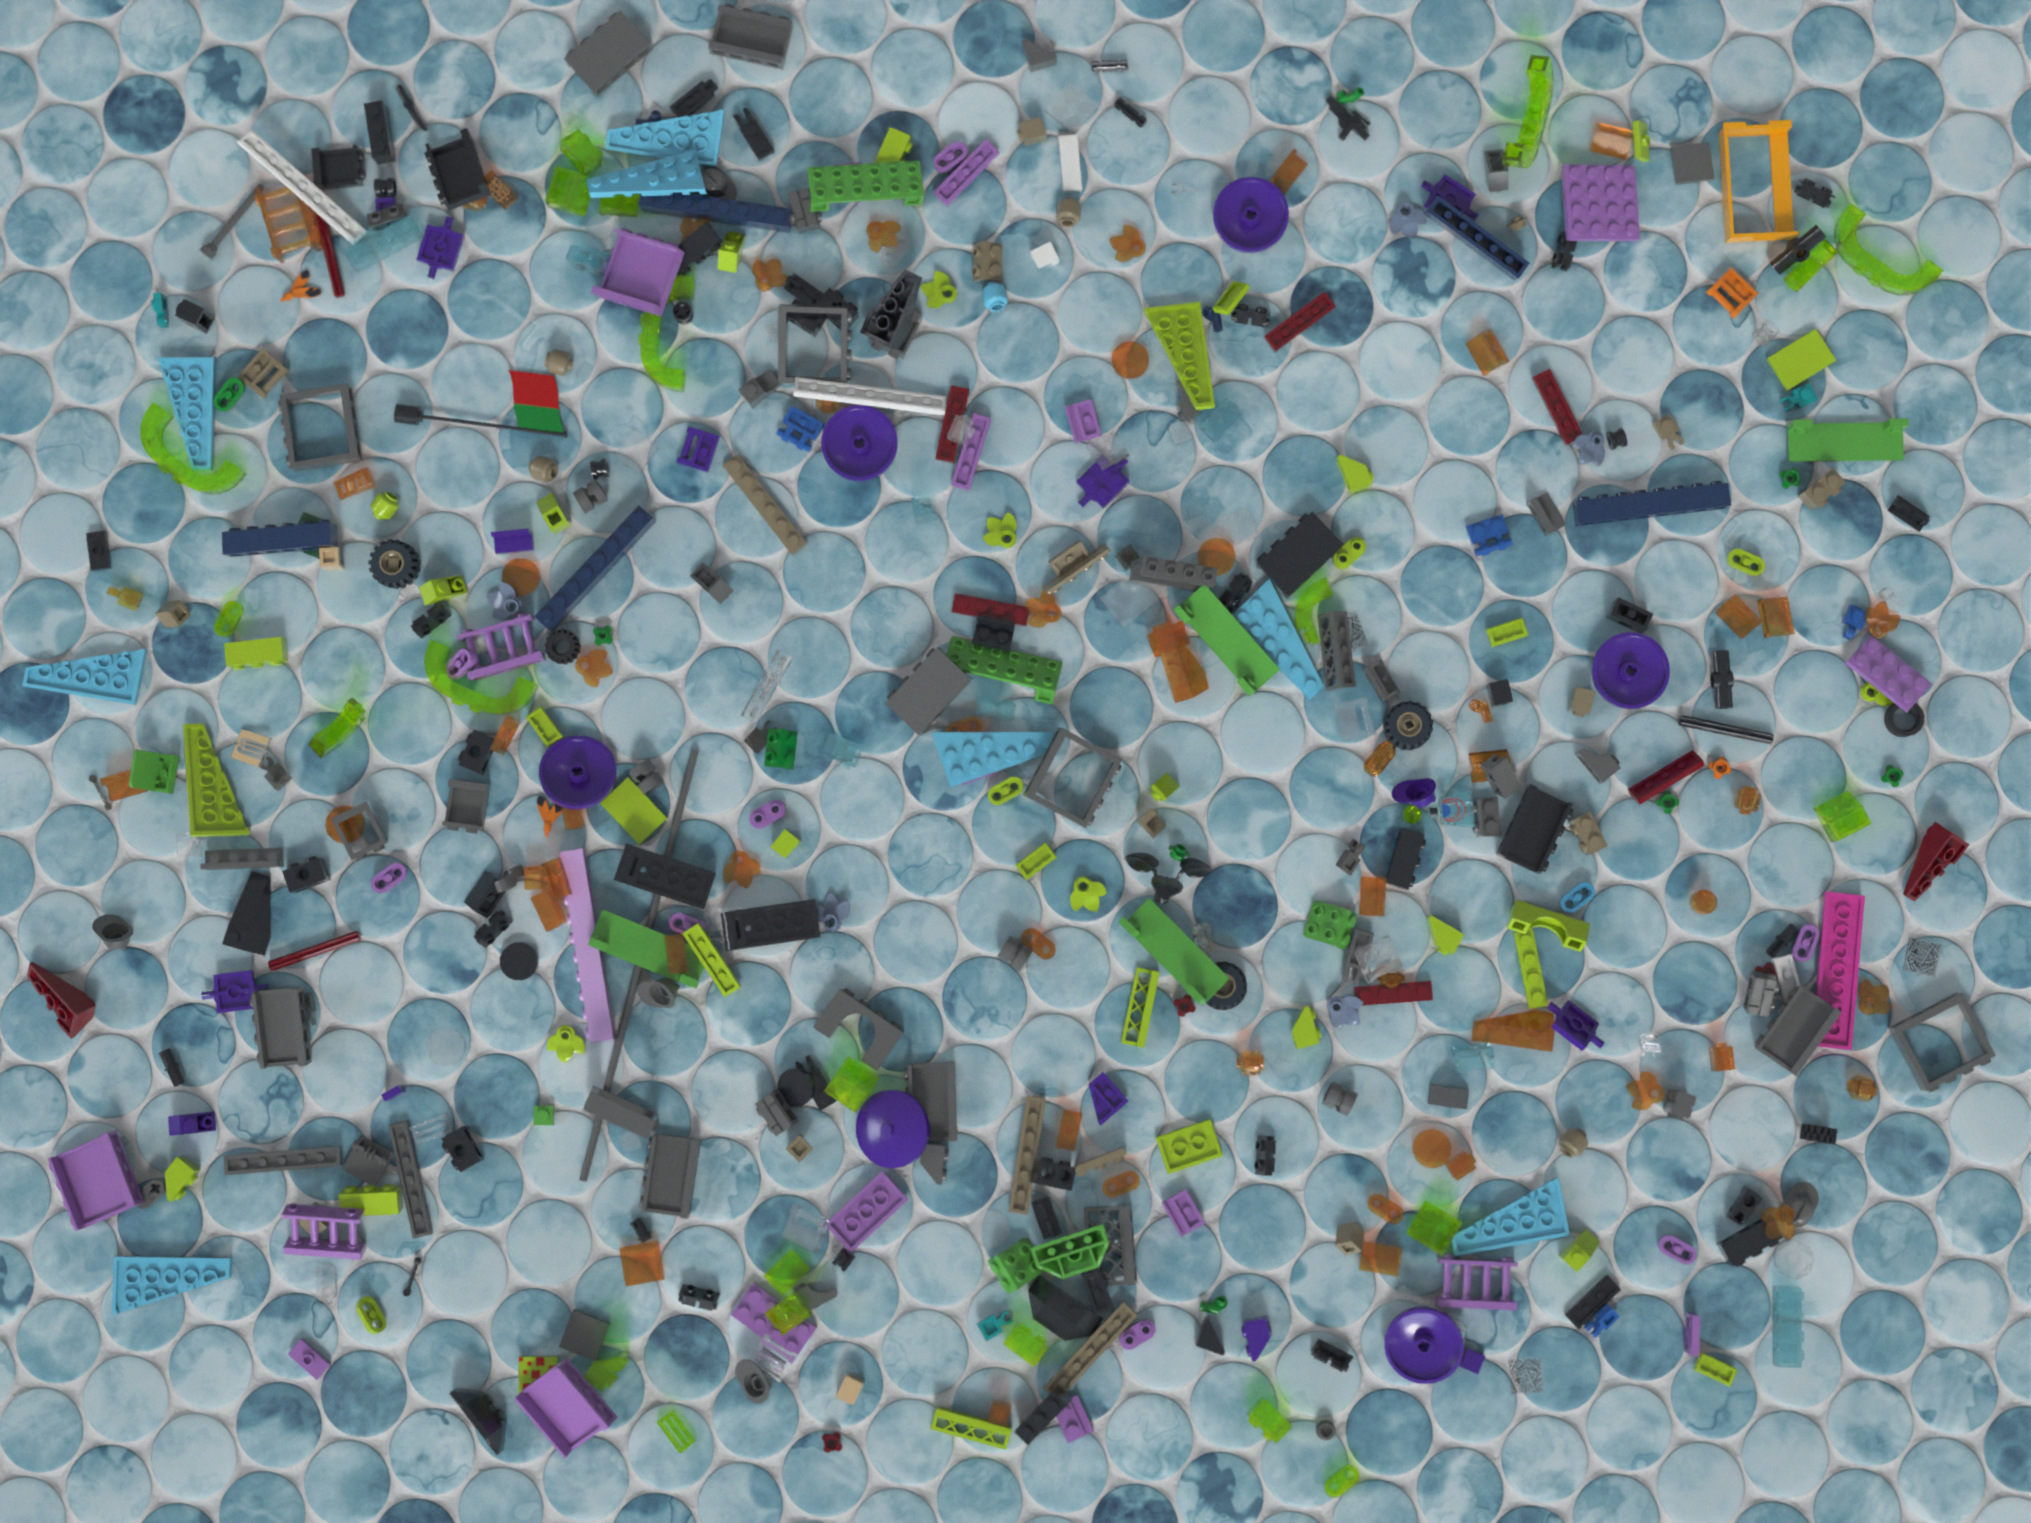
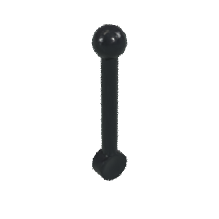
M419 1257L414 1259L415 1264L407 1288L403 1290L404 1296L411 1294L410 1288L417 1267L421 1264V1258Z

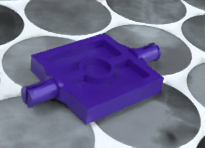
M1446 174L1435 186L1426 180L1422 183L1421 187L1430 192L1429 198L1423 206L1427 209L1432 200L1440 196L1475 221L1479 214L1470 209L1471 202L1476 194Z
M446 216L443 226L436 227L427 224L416 258L418 262L430 266L427 275L430 279H435L437 269L454 272L465 238L463 234L451 230L454 218H449V216Z
M1102 455L1076 481V484L1085 493V496L1078 504L1084 508L1091 500L1104 509L1130 483V480L1121 471L1128 463L1127 459L1122 457L1114 464Z
M254 970L213 975V991L202 992L201 995L209 996L201 997L202 1000L214 998L217 1013L253 1009L250 1005L251 994L269 986L268 984L256 985Z
M1569 1000L1562 1008H1559L1552 1001L1549 1003L1547 1008L1556 1014L1551 1028L1578 1049L1583 1051L1590 1042L1599 1047V1049L1604 1045L1605 1042L1596 1036V1029L1599 1023Z

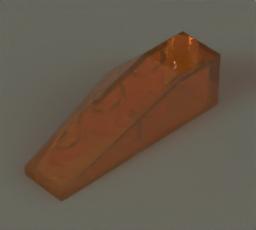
M1171 622L1152 626L1173 701L1178 703L1191 699L1209 689L1203 668Z
M1532 1010L1474 1021L1471 1041L1552 1052L1555 1030L1551 1026L1554 1023V1013Z

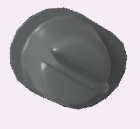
M710 166L701 170L707 193L703 194L704 196L735 200L736 186L721 169Z
M112 914L103 915L95 919L92 924L93 931L103 940L107 948L126 950V946L129 944L130 937L133 934V928L122 918Z
M660 978L656 981L641 982L638 985L637 991L641 1000L651 1007L672 1008L675 1004L680 985L674 984L668 978Z
M1800 1182L1791 1187L1781 1207V1217L1787 1225L1794 1228L1802 1227L1810 1221L1819 1200L1818 1192L1814 1186L1806 1182Z
M744 1359L738 1362L735 1367V1374L747 1398L756 1404L765 1402L772 1387V1379L769 1373L761 1370L752 1360Z

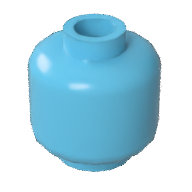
M990 282L982 290L983 302L987 309L998 312L1007 305L1008 297L1004 285Z

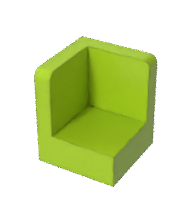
M784 829L770 847L783 858H787L793 849L799 846L801 841Z

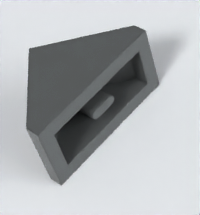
M1025 38L1023 39L1022 47L1030 72L1056 65L1057 55Z
M1430 1085L1428 1104L1467 1109L1469 1090Z

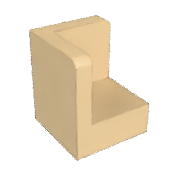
M339 547L319 548L321 568L324 570L344 569V565L341 564Z
M847 1373L836 1398L854 1405L865 1381Z

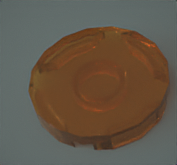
M1123 342L1113 351L1111 358L1112 368L1117 375L1124 379H1137L1148 368V352L1145 347L1137 342Z
M1222 538L1209 539L1201 545L1198 551L1199 565L1218 568L1217 576L1224 575L1232 569L1235 563V551L1232 545Z
M513 559L503 569L502 582L510 584L515 589L517 596H527L533 593L539 586L540 571L528 559Z
M342 805L336 807L326 818L325 828L327 834L338 843H342L331 818L352 809L353 807ZM361 813L339 823L349 843L355 842L364 831L365 822Z
M1434 1129L1424 1130L1415 1137L1412 1144V1153L1416 1161L1422 1166L1438 1168L1449 1160L1451 1143L1448 1137L1441 1131Z

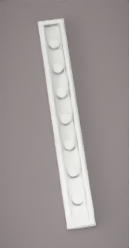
M252 129L238 140V144L353 246L367 234V230Z
M795 377L793 396L945 415L946 396Z

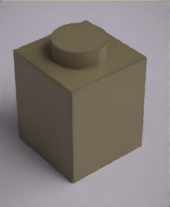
M1041 117L1019 123L1017 135L1019 141H1023L1024 146L1046 140V132Z
M1575 687L1568 711L1573 712L1572 715L1582 718L1584 715H1589L1596 692Z

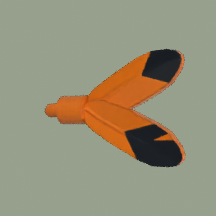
M305 270L299 274L291 290L285 293L280 301H289L294 297H317L321 294V290L316 287H304L310 277L309 271Z
M538 796L537 807L544 822V836L548 837L549 832H551L552 823L560 816L564 807L555 803L552 809L549 810L546 800L542 796Z

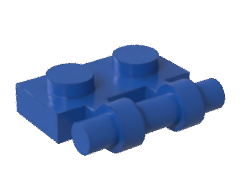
M791 405L782 421L788 427L786 431L779 428L776 435L782 437V440L785 442L793 443L799 450L810 452L813 446L808 444L807 440L810 438L816 441L825 424ZM794 430L803 434L801 439L792 435Z
M1503 514L1465 527L1471 545L1479 543L1480 548L1474 549L1476 557L1489 555L1490 552L1496 550L1502 551L1506 547L1513 545L1511 538L1504 540L1502 535L1509 532ZM1495 538L1496 543L1486 544L1485 540Z

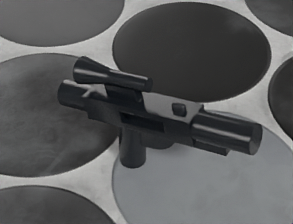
M1332 96L1326 99V102L1330 105L1328 109L1338 118V124L1343 129L1338 136L1340 140L1344 141L1351 130L1364 141L1369 138L1370 135L1364 130V127L1366 129L1371 124L1370 122L1365 120L1356 110L1352 112L1354 114L1352 116Z

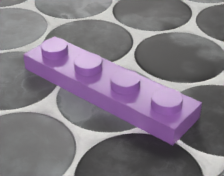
M985 139L933 194L948 207L999 155V151Z
M973 413L951 486L966 491L970 490L992 418Z

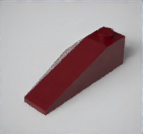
M1934 822L1923 837L1903 895L1915 902L1932 885V880L1936 876L1941 877L1945 873L1943 869L1950 863L1954 865L1970 844L1937 822Z
M29 963L28 978L38 994L45 996L46 1006L49 1011L54 1010L58 1017L56 1022L70 1039L74 1038L94 1017L95 1002L83 991L36 963Z

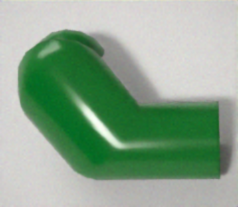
M1358 87L1350 94H1346L1345 90L1337 92L1336 96L1340 103H1351L1363 96L1364 90L1362 87Z
M1219 1296L1212 1303L1201 1301L1199 1311L1218 1314L1226 1308L1227 1298Z

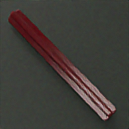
M314 211L333 294L336 298H342L345 296L329 225Z
M354 931L268 961L269 969L274 971L361 940L360 933Z

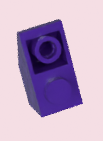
M215 1111L168 1116L169 1136L216 1131Z
M1268 1315L1247 1319L1243 1322L1244 1326H1241L1242 1335L1244 1338H1247L1248 1342L1246 1352L1248 1357L1252 1358V1362L1258 1359L1272 1336Z

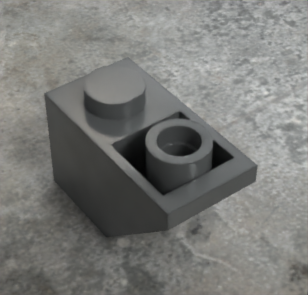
M927 1143L921 1155L920 1164L937 1185H942V1180L946 1181L947 1177L944 1161H948L949 1150L945 1149L946 1145Z

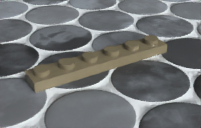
M738 454L722 465L791 555H794L807 545L803 537Z
M1028 1095L1026 1098L1009 1212L1028 1215L1033 1185L1029 1181L1034 1159H1037L1046 1098Z
M1123 1301L1046 1383L1043 1389L1050 1394L1059 1385L1067 1392L1138 1315Z

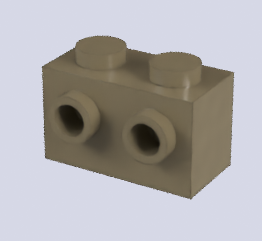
M1832 468L1798 497L1809 510L1815 507L1820 509L1828 502L1827 498L1831 494L1834 497L1843 490L1841 486L1846 482Z
M1590 812L1568 821L1571 833L1577 837L1579 841L1578 846L1586 856L1608 846Z

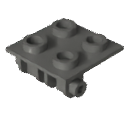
M360 1135L358 1140H355L352 1144L353 1149L341 1169L376 1187L394 1153Z

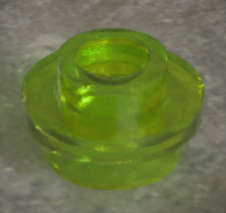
M1408 805L1403 811V818L1409 824L1418 823L1422 818V812L1418 807Z

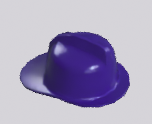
M1430 778L1402 781L1393 788L1391 792L1392 798L1399 803H1411L1417 808L1426 807L1436 801L1434 794L1436 783Z

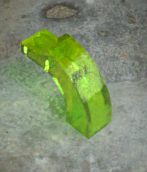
M1824 239L1810 253L1809 257L1805 261L1800 262L1783 280L1791 290L1797 293L1838 251Z
M1326 577L1306 588L1298 599L1294 611L1296 632L1304 630L1303 637L1307 644L1310 643L1311 647L1320 643L1311 620L1312 610L1316 604L1333 596Z
M352 697L346 702L341 713L332 723L313 735L309 746L321 759L338 748L359 728L365 720L363 715L366 711L362 705Z

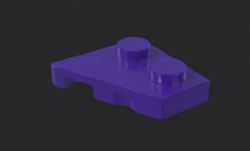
M1104 1072L1088 1084L1098 1124L1101 1126L1122 1108L1128 1100Z

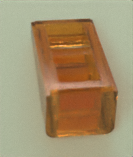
M368 468L361 469L333 482L340 500L376 487L371 471ZM363 476L366 480L365 484H363L361 477ZM355 479L358 480L360 485L359 487L356 486L354 481ZM351 481L353 487L352 490H350L347 482ZM341 484H344L346 489L344 494L340 486Z

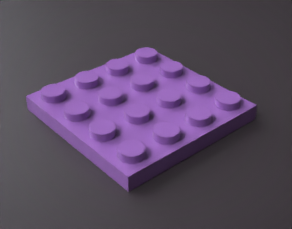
M1564 164L1561 166L1566 241L1640 240L1635 165Z

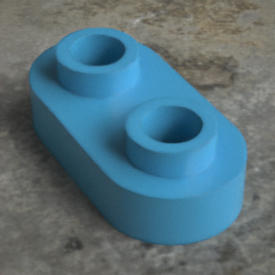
M1581 882L1561 897L1559 901L1561 910L1565 913L1576 912L1594 897V886L1589 882ZM1583 888L1587 890L1585 896L1581 894ZM1567 900L1572 902L1571 907L1566 906Z

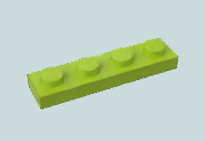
M700 922L682 933L724 997L741 988V984Z
M1533 929L1529 930L1526 934L1515 932L1513 937L1528 1009L1548 1006Z

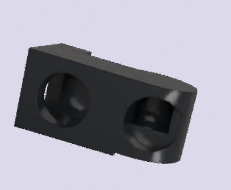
M1745 1185L1726 1214V1217L1739 1226L1748 1219L1763 1199Z

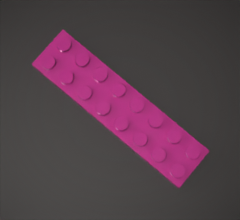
M1824 892L1815 995L1842 1013L1818 1047L1852 1050L1865 896Z

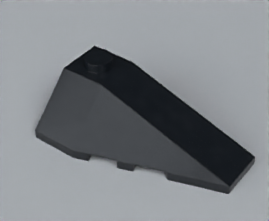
M905 269L891 285L888 293L884 297L882 296L878 305L867 314L860 333L890 348L901 349L909 330L922 277Z
M251 871L228 924L222 942L223 945L255 954L266 955L271 939L270 876Z

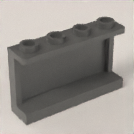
M729 4L719 5V14L713 39L709 41L708 45L710 54L783 70L793 30L792 21L784 16L773 17L766 12L755 13L748 8H742L741 10Z
M620 10L618 13L612 14L609 17V21L604 25L598 26L590 37H585L576 49H571L566 54L564 60L589 87L592 94L598 97L651 52L653 48L644 35Z
M1142 556L1131 562L1129 580L1196 591L1201 586L1215 587L1218 568Z
M940 647L932 648L926 654L927 659L923 663L919 662L913 668L914 673L910 677L907 675L900 682L901 687L897 691L894 689L887 696L889 700L885 703L918 735L923 734L973 680Z
M1802 985L1799 987L1795 986L1788 995L1791 997L1788 1003H1782L1777 1011L1780 1014L1776 1020L1772 1018L1766 1026L1768 1028L1766 1034H1760L1755 1041L1758 1051L1795 1076L1801 1071L1842 1013Z
M303 986L262 989L253 992L252 996H250V1005L253 1007L254 1012L252 1023L256 1028L254 1041L258 1045L257 1063L260 1064V1069L297 1064L298 1066H306L311 1063L312 1058Z
M955 1062L908 1064V1068H904L905 1080H908V1087H905V1092L914 1096L922 1104L928 1115L930 1124L928 1141H957Z
M656 1133L652 1138H649L648 1149H651L650 1157H646L645 1168L648 1171L647 1176L643 1177L642 1188H645L644 1196L641 1195L639 1202L642 1212L680 1216V1218L686 1219L690 1217L701 1140Z

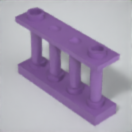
M522 613L517 615L516 619L474 631L473 629H467L462 631V634L457 635V639L461 642L466 641L467 648L472 649L476 655V662L471 668L472 671L467 672L468 679L473 682L546 661L544 653L535 649L528 622L535 621L534 617L528 615V613ZM521 625L528 650L526 652L527 655L521 657L516 653L510 631L511 627ZM501 630L503 631L510 656L504 662L498 659L491 634ZM483 635L491 659L490 666L486 667L480 665L473 638Z
M296 1203L287 1204L281 1214V1218L290 1219L291 1237H288L283 1247L284 1254L361 1260L366 1250V1242L357 1241V1224L360 1223L364 1215V1209L299 1205ZM298 1219L310 1220L311 1238L299 1237ZM318 1221H329L330 1239L319 1238ZM337 1222L348 1223L349 1241L338 1240Z
M1442 1254V1258H1437L1438 1263L1444 1264L1443 1294H1441V1297H1436V1306L1517 1310V1302L1511 1300L1512 1297H1510V1267H1518V1263L1513 1261V1258L1501 1257V1260L1459 1259L1449 1254ZM1452 1264H1463V1295L1460 1298H1453L1451 1294ZM1471 1265H1483L1482 1295L1480 1299H1473L1472 1295H1470ZM1491 1266H1502V1296H1500V1300L1492 1299V1296H1490Z

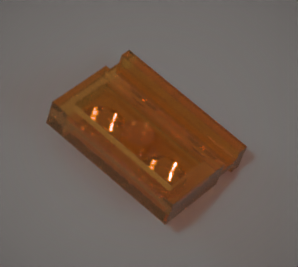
M1363 1241L1359 1270L1398 1277L1403 1248Z

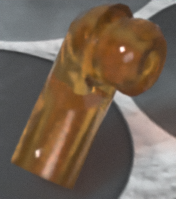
M1474 699L1469 703V708L1481 714L1484 723L1493 721L1487 703L1478 699Z

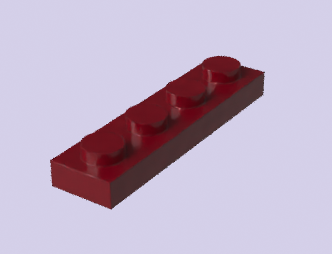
M1324 291L1265 335L1264 339L1276 353L1335 309L1336 305Z
M1548 369L1533 376L1532 380L1565 446L1574 442L1576 437L1583 433L1551 370Z
M951 385L935 458L938 461L953 464L955 462L970 389Z
M956 593L952 607V613L971 617H978V615L990 616L995 619L1009 620L1014 622L1015 625L1027 627L1030 607Z
M1691 750L1628 789L1629 795L1640 805L1705 766L1704 761Z
M1431 981L1353 987L1354 996L1363 1001L1362 1006L1433 1000Z

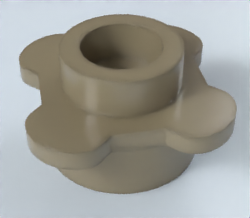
M1521 215L1510 219L1511 223L1507 227H1511L1512 231H1517L1526 226L1525 220H1527V217L1521 218Z

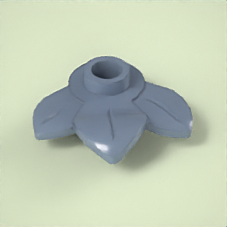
M1402 202L1396 207V214L1390 219V230L1392 234L1402 231L1406 237L1414 239L1418 233V225L1427 223L1426 215L1423 214L1422 210L1414 209L1413 205L1409 202ZM1406 209L1408 214H1402L1401 210Z
M1591 431L1587 435L1581 434L1576 437L1572 445L1580 449L1579 464H1588L1592 461L1596 466L1602 464L1605 450L1602 446L1604 437L1601 432Z
M506 582L500 583V591L487 595L488 601L495 608L492 613V617L495 619L504 620L510 615L514 616L522 611L523 604L516 597L515 589ZM512 602L516 604V609L511 607Z
M829 893L823 906H816L818 921L823 923L827 931L835 932L839 930L842 921L849 915V902L844 901L840 903L835 895ZM835 919V925L832 926L831 920Z
M1347 995L1343 998L1340 996L1331 997L1327 1002L1331 1024L1337 1029H1341L1344 1023L1350 1026L1359 1025L1360 1017L1356 1010L1363 1005V1001L1354 995ZM1339 1004L1340 1008L1335 1009L1333 1008V1005Z

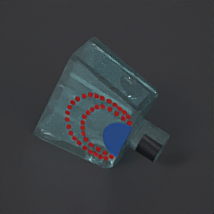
M1471 790L1438 798L1439 806L1428 807L1429 818L1440 817L1442 826L1475 827Z

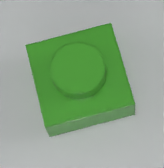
M535 1105L533 1125H554L555 1106Z

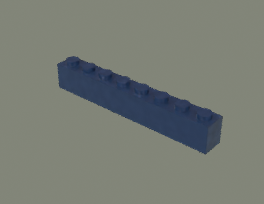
M674 192L672 195L642 196L640 194L639 207L642 212L787 233L791 231L793 218L791 208L695 194L683 195L682 192Z
M1713 481L1710 482V485L1703 486V483H1695L1688 488H1684V485L1673 486L1671 490H1665V487L1653 489V492L1637 490L1634 491V494L1628 495L1627 492H1619L1611 497H1608V494L1597 495L1595 499H1589V496L1577 498L1578 501L1572 504L1575 526L1727 509L1731 506L1728 483Z
M639 505L534 617L549 631L553 632L655 524L654 518Z

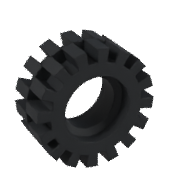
M565 629L554 630V633L551 632L550 636L545 639L546 643H544L545 653L557 664L566 665L569 662H574L573 660L578 658L577 655L581 651L579 650L581 644L576 635ZM560 640H567L569 642L570 648L565 654H559L556 651V643Z
M1801 1123L1799 1139L1836 1145L1838 1129Z

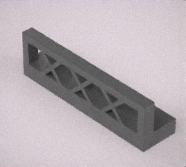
M1333 611L1317 615L1326 691L1356 687L1347 611ZM1325 618H1329L1328 628L1325 626ZM1329 637L1331 638V642H1332V644H1331L1330 647L1328 646V643H1327V640H1328ZM1331 656L1334 659V663L1332 666L1330 665L1329 660ZM1333 675L1336 676L1337 685H1332Z
M284 848L205 851V863L200 864V869L228 870L284 867Z

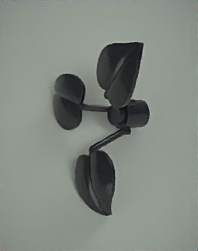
M1132 853L1124 858L1127 864L1135 871L1143 873L1153 871L1154 876L1151 878V885L1155 890L1154 900L1161 904L1168 903L1169 898L1183 890V884L1179 881L1183 873H1186L1191 878H1200L1209 875L1213 870L1201 860L1186 858L1180 862L1182 869L1176 878H1169L1157 875L1155 867L1159 866V861L1148 853Z

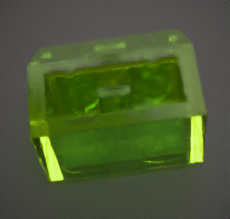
M555 166L545 198L547 206L585 218L591 199L586 179L590 178L574 170Z
M1849 791L1813 808L1831 842L1839 841L1872 824L1863 806Z
M848 1056L823 1092L856 1113L880 1078Z
M1425 1200L1406 1234L1443 1256L1462 1222Z
M623 1351L600 1356L592 1363L584 1378L600 1391H604L606 1388L610 1389L619 1377L616 1375L617 1372H621L630 1359L627 1357L630 1352Z

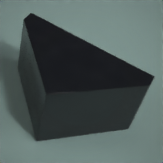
M1208 1316L1204 1317L1195 1345L1213 1353L1225 1355L1226 1353Z

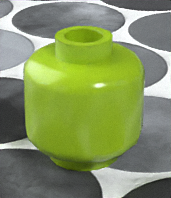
M388 491L378 493L370 505L373 516L379 520L391 519L399 508L398 498Z

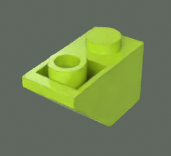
M727 231L719 248L718 270L737 272L741 262L746 235L735 231Z
M553 493L536 501L542 517L553 534L556 535L571 526Z
M462 575L432 579L419 587L425 605L444 602L468 593Z
M1165 773L1150 787V796L1156 802L1160 800L1163 803L1180 786L1168 773Z
M1309 1005L1303 1006L1290 1030L1296 1049L1320 1043L1319 1039L1322 1038L1319 1027L1315 1028L1313 1021L1316 1019L1314 1009H1310Z
M184 1156L177 1157L165 1171L166 1194L169 1202L182 1199L186 1194L185 1189L188 1185H193L199 1178L197 1174L201 1170Z

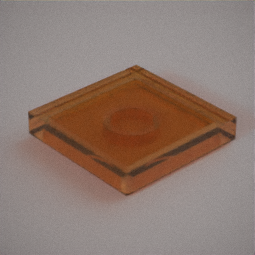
M1788 597L1757 600L1764 638L1795 634Z
M506 715L490 750L505 755L521 722Z
M659 1241L619 1248L625 1286L665 1279Z

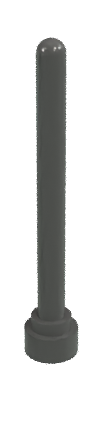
M258 184L211 243L208 242L201 247L200 251L211 260L215 257L216 248L264 190L263 185Z

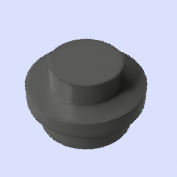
M1322 1420L1317 1424L1316 1434L1320 1439L1329 1440L1335 1435L1336 1429L1331 1421Z

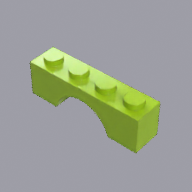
M1516 900L1510 910L1507 929L1526 934L1532 928L1544 927L1553 931L1559 937L1563 947L1581 952L1588 940L1590 923Z

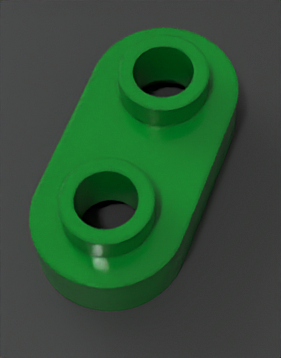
M240 378L228 379L214 397V406L219 411L231 410L245 393V382ZM235 384L239 385L238 390L234 388ZM224 398L228 400L227 405L223 403Z

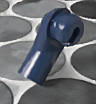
M653 110L648 119L636 118L635 126L661 121L660 111Z
M1204 307L1202 314L1213 323L1214 332L1223 331L1220 313H1215L1212 307Z

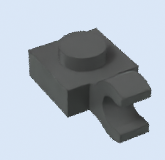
M1352 839L1349 843V850L1345 849L1336 866L1351 876L1361 860L1358 856L1365 849V845L1361 842L1358 844L1355 839Z

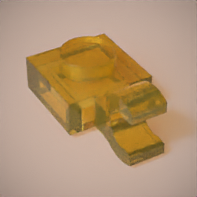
M125 586L123 591L113 587H109L107 594L119 598L117 604L136 612L144 596L143 593Z

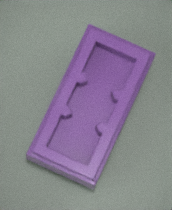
M303 1338L288 1353L292 1359L316 1380L331 1365Z

